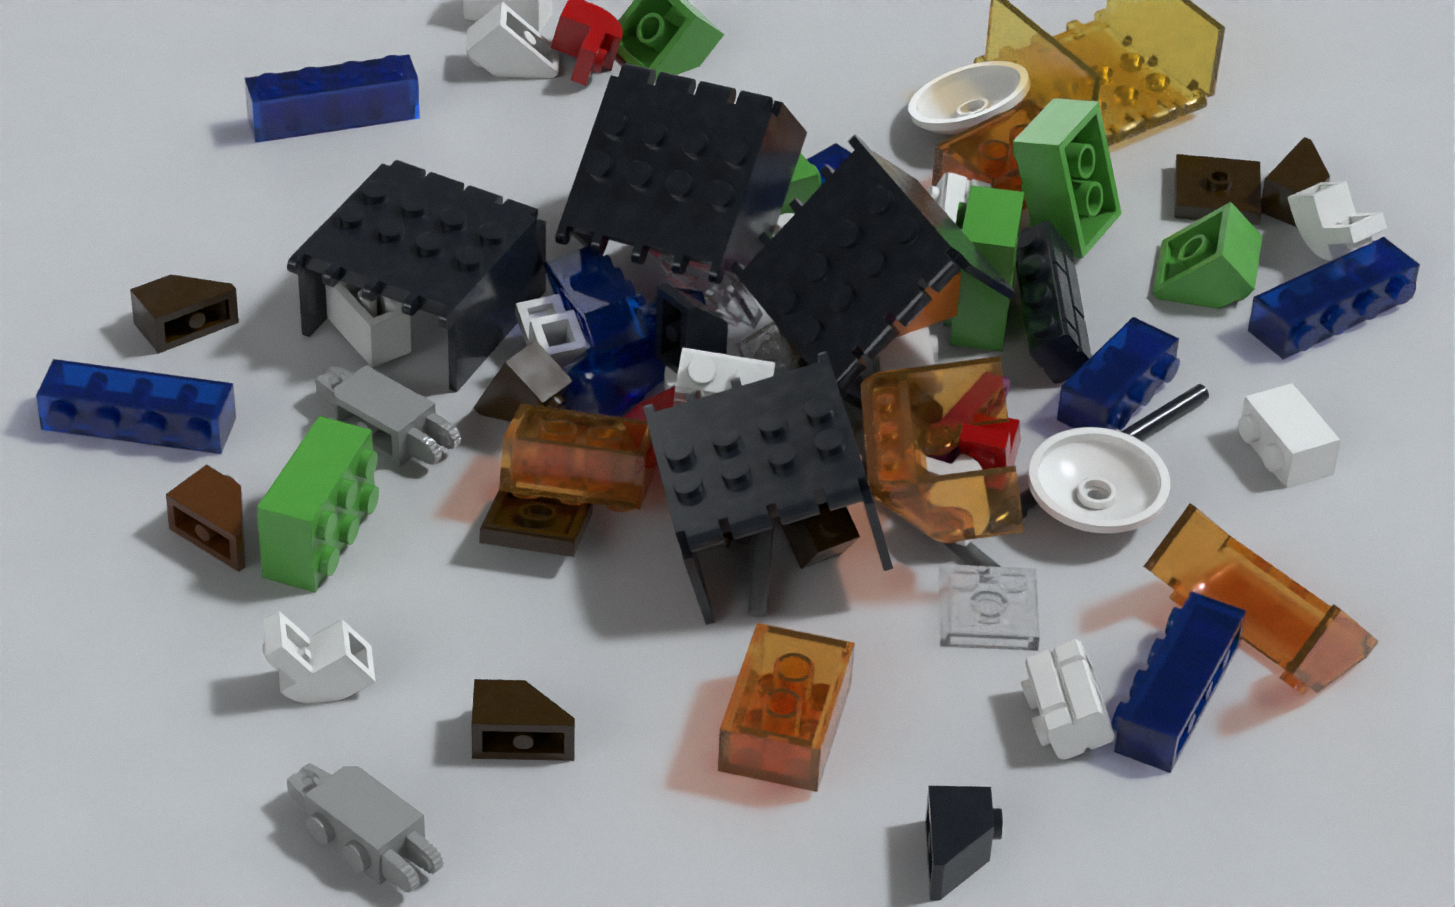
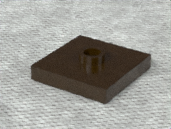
M1176 154L1174 217L1201 219L1231 202L1251 224L1259 225L1261 217L1260 161Z
M502 485L480 527L479 543L574 557L593 513V499L590 497Z

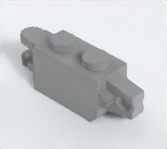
M366 364L355 373L334 365L316 378V393L335 407L336 420L371 429L373 451H376L379 456L398 467L402 466L412 457L424 461L425 464L433 465L442 458L441 455L443 453L439 445L449 450L461 443L460 440L462 438L460 437L459 429L436 414L434 402Z
M308 763L299 772L292 774L287 779L288 794L306 812V828L311 837L321 845L327 844L344 857L346 863L354 871L365 873L379 885L388 880L396 887L398 886L400 890L409 893L420 885L417 871L413 869L409 862H413L419 868H423L425 872L427 871L428 874L432 873V875L443 867L444 862L440 855L441 853L438 852L433 844H430L425 839L424 815L359 766H343L331 775L317 766Z

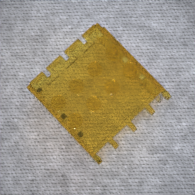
M1008 0L990 1L985 55L976 57L974 64L988 61H1008L1023 66L1028 72L1031 86L1019 107L1032 118H1035L1053 98L1098 101L1109 147L1114 142H1122L1144 133L1147 129L1151 130L1176 120L1178 116L1183 117L1207 106L1205 95L1207 97L1215 95L1225 27L1190 0H1107L1106 9H1101L1094 13V21L1082 24L1076 19L1066 24L1067 31L1055 36L1048 34Z

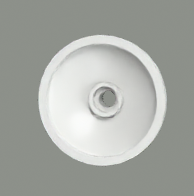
M988 61L967 65L949 71L925 84L911 98L908 111L912 122L929 132L950 135L979 134L1001 122L1022 103L1031 86L1027 70L1014 62Z
M1075 428L1051 436L1035 450L1028 470L1029 488L1040 507L1053 518L1067 526L1097 534L1122 533L1148 524L1164 509L1171 485L1165 463L1151 447L1133 436L1106 428Z

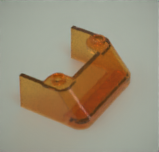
M1000 356L882 371L864 379L861 384V400L867 474L872 496L931 539L942 543H955L962 540L1024 533L1016 465L929 476L927 471V455H944L959 446V437L963 423L978 426L1009 422Z
M1191 503L1143 566L1174 590L1169 598L1192 615L1197 608H1200L1283 668L1284 671L1279 678L1302 695L1305 694L1308 688L1319 693L1366 659L1379 642L1335 604L1331 607L1230 536Z

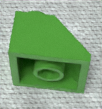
M634 0L618 20L622 27L623 35L617 53L628 64L655 70L657 80L660 72L677 75L700 67L725 34L688 0Z
M1231 202L1162 240L1152 294L1159 300L1220 309L1233 301L1244 300L1255 290L1262 235Z

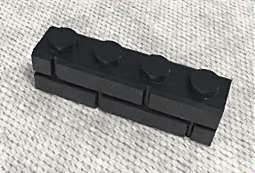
M1042 221L1033 227L1023 229L1019 233L1016 272L1030 356L1040 367H1043L1046 375L1056 384L1062 383L1091 368L1093 360L1086 322L1084 321L1085 316L1074 264L1073 250L1063 237H1060L1059 232L1050 221Z

